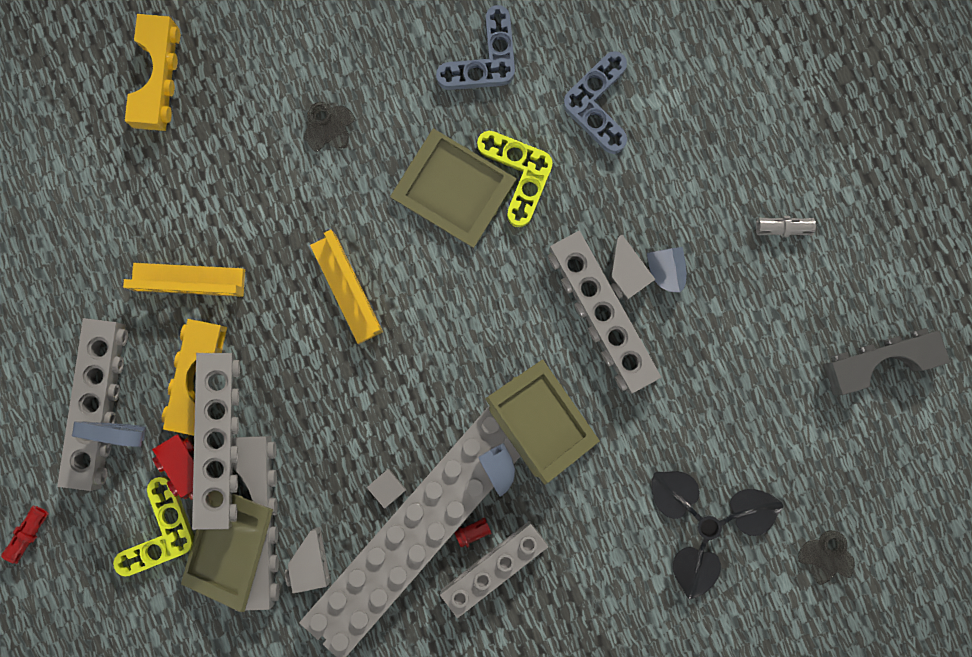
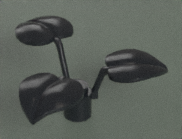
M657 471L653 474L652 494L660 512L669 518L679 519L688 510L698 520L697 530L703 537L699 550L694 547H685L676 554L673 560V573L688 599H694L706 593L719 578L721 572L719 557L713 552H704L709 540L719 537L722 526L736 518V526L744 534L749 536L762 535L773 526L777 516L783 509L782 502L773 495L761 490L744 489L737 492L730 500L733 514L728 515L722 520H718L712 515L701 516L691 507V505L698 501L700 494L699 486L693 477L679 471Z

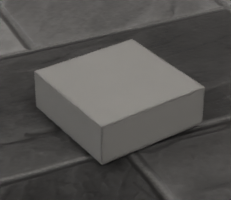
M387 469L367 486V489L384 509L407 490L390 469Z

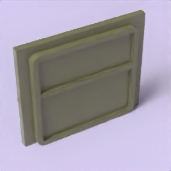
M433 128L413 161L410 162L408 169L390 198L474 249L489 223L497 214V210L517 178Z
M543 359L519 376L513 377L510 382L485 398L490 405L489 411L532 474L535 477H539L544 485L571 464H574L578 458L600 442Z
M213 490L209 494L210 504L215 507L221 506L223 503L221 492ZM232 494V504H237V521L232 522V527L229 529L196 530L181 585L239 612H245L273 509L245 499L242 496Z

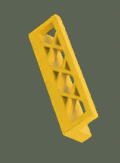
M329 230L324 233L326 238L310 246L357 344H360L383 333V330L336 234Z
M133 263L132 280L124 279L123 288L140 292L243 297L245 269Z

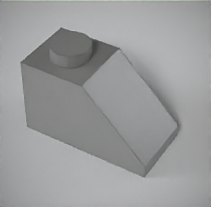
M621 235L614 242L609 281L617 298L620 299L622 297L624 301H627L656 279L625 237Z
M316 527L309 532L287 565L288 569L285 570V579L287 586H291L292 593L327 587L331 582L321 527Z

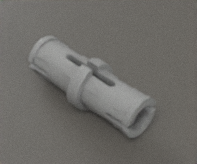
M782 216L781 218L758 217L756 221L757 235H781L782 238H788L790 235L813 236L816 230L814 218H790V216Z

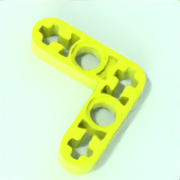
M485 131L479 136L477 141L480 154L523 172L508 208L507 217L513 226L524 227L529 224L549 177L553 164L552 158L542 150L497 132ZM492 138L494 139V145L502 147V142L506 143L503 148L502 157L498 156L499 149L491 147L489 151L485 150V144L482 142H488ZM509 149H520L523 154L522 158L519 161H511L507 157ZM527 152L532 153L530 159L538 162L540 158H543L545 160L544 164L548 167H542L538 171L535 169L536 164L529 161L528 166H524ZM528 182L534 183L538 189V192L531 197L524 195L522 192L523 185ZM518 197L525 202L533 203L532 206L526 204L524 214L527 215V218H521L520 221H516L515 214L512 213L513 210L518 211L522 201H516Z
M169 477L154 478L147 487L148 497L162 536L117 554L113 565L115 571L121 576L136 574L184 555L191 550L194 534L180 496L175 497L168 488V490L164 491L166 500L172 498L173 502L160 506L159 502H163L165 499L162 493L157 494L155 490L159 487L158 482L161 485H167L166 482L170 481ZM170 507L178 512V519L175 523L167 522L164 516L165 511ZM181 524L183 528L177 531L180 538L185 537L187 539V543L183 545L184 549L181 546L175 545L174 541L178 540L177 532L170 533L169 529L178 527ZM152 544L158 545L161 548L162 554L158 560H153L148 555V548ZM140 555L141 561L132 564L130 568L129 566H123L122 562L126 560V557L131 559Z

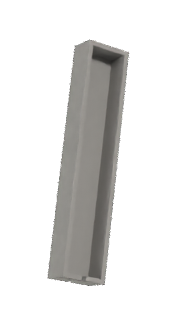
M490 405L299 622L317 640L323 636L326 639L323 645L336 657H346L493 489L494 486L478 456L504 443L512 457L513 463L520 458L519 453L490 413Z

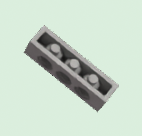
M529 520L442 588L440 596L454 615L459 618L547 549L548 544Z

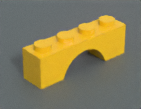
M137 14L134 41L143 50L150 53L153 70L146 85L127 96L125 122L136 129L166 131L167 123L171 121L172 112L169 107L170 96L174 95L175 90L172 73L177 68L178 60L175 54V47L180 42L181 34L179 27L169 16Z
M187 319V324L183 325L180 333L182 341L181 350L177 352L174 359L176 373L168 386L169 404L162 413L164 430L194 436L195 391L193 380L196 372V353H222L227 327Z

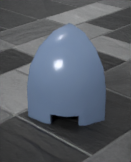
M683 247L647 253L650 272L656 279L654 281L661 288L669 292H681L685 287L687 275Z
M504 443L478 456L500 497L510 489L515 475L512 457Z

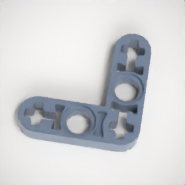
M495 5L488 9L486 13L489 59L443 63L438 67L436 73L437 82L441 88L456 90L504 86L513 80L515 65L509 11L505 7ZM495 14H500L501 18H505L501 20V32H496V22L491 20L494 19ZM498 39H502L508 44L507 49L503 52L495 51L492 46ZM491 66V72L499 71L500 66H504L507 71L510 70L504 78L500 77V73H491V79H487V67ZM479 68L483 71V77L477 81L471 80L468 77L469 70ZM459 69H464L463 76L465 81L460 82V76L452 77L451 82H446V78L441 77L445 76L448 70L451 71L452 75H460Z
M616 51L606 54L565 95L563 103L565 111L606 152L611 154L619 153L624 149L627 143V135L595 101L625 72L627 60L623 54ZM609 61L613 63L619 61V70L616 68L612 69L606 77L604 72L610 65ZM594 77L600 79L603 85L602 88L597 91L591 90L587 84L589 79ZM582 87L586 96H584L581 100V107L579 108L576 105L572 108L570 106V98L572 97L576 100L578 97H580L582 95V90L579 88ZM598 115L602 119V126L599 128L590 127L587 122L588 117ZM609 125L611 128L607 132L612 137L618 135L620 137L618 142L620 145L613 144L611 146L608 143L610 137L606 133L603 134V137H600L598 134L602 133L606 126Z
M74 421L72 437L115 445L141 447V443L145 439L146 427L131 424Z

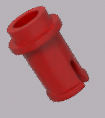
M485 518L464 528L460 526L459 530L454 532L461 548L464 546L468 548L470 543L492 534Z

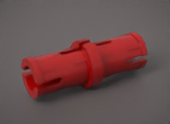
M33 505L21 525L14 529V536L1 554V557L10 563L18 564L29 544L36 540V533L49 513Z

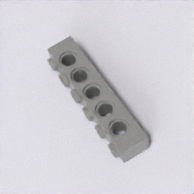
M580 230L551 245L549 248L550 254L547 256L554 270L559 268L564 278L561 279V283L567 294L573 293L577 300V303L574 304L575 309L581 318L586 317L590 324V327L587 328L593 341L595 343L599 341L604 351L601 352V355L608 367L613 365L618 374L614 378L621 391L626 390L628 394H633L662 378ZM571 259L580 261L582 270L577 273L570 271L567 266L568 261ZM584 283L592 284L595 288V295L592 297L583 295L581 285ZM597 307H604L608 311L609 317L607 321H599L595 317V309ZM611 331H617L621 334L622 342L619 346H614L609 342L608 335ZM625 355H630L635 359V367L631 371L626 370L622 365V359Z
M83 318L57 487L93 491L101 489L107 479V469L104 467L106 457L109 456L111 451V444L72 437L74 421L115 423L116 416L113 412L114 401H117L120 393L117 380L118 374L122 372L124 366V359L121 357L122 347L126 345L128 340V331L125 329L126 324ZM105 342L107 344L108 350L107 353L104 356H102L100 354L99 349L101 344ZM101 370L103 372V380L98 384L95 375ZM95 397L99 401V408L96 411L91 407V402ZM85 453H87L91 459L90 465L88 467H86L83 463V456L85 455Z
M196 353L192 530L229 529L232 527V522L237 521V504H232V493H237L238 476L233 475V463H238V446H233L234 434L239 432V418L234 417V406H239V389H234L235 377L240 376V361L235 360V355L232 353ZM217 375H222L226 380L224 388L219 391L213 390L211 386L212 379ZM221 403L225 407V414L221 419L215 420L211 416V408L215 404ZM216 432L222 433L225 439L223 446L218 449L213 448L210 444V437ZM214 461H219L224 466V472L219 478L213 477L209 472V467ZM213 490L219 491L223 495V503L219 507L212 506L209 502V494Z

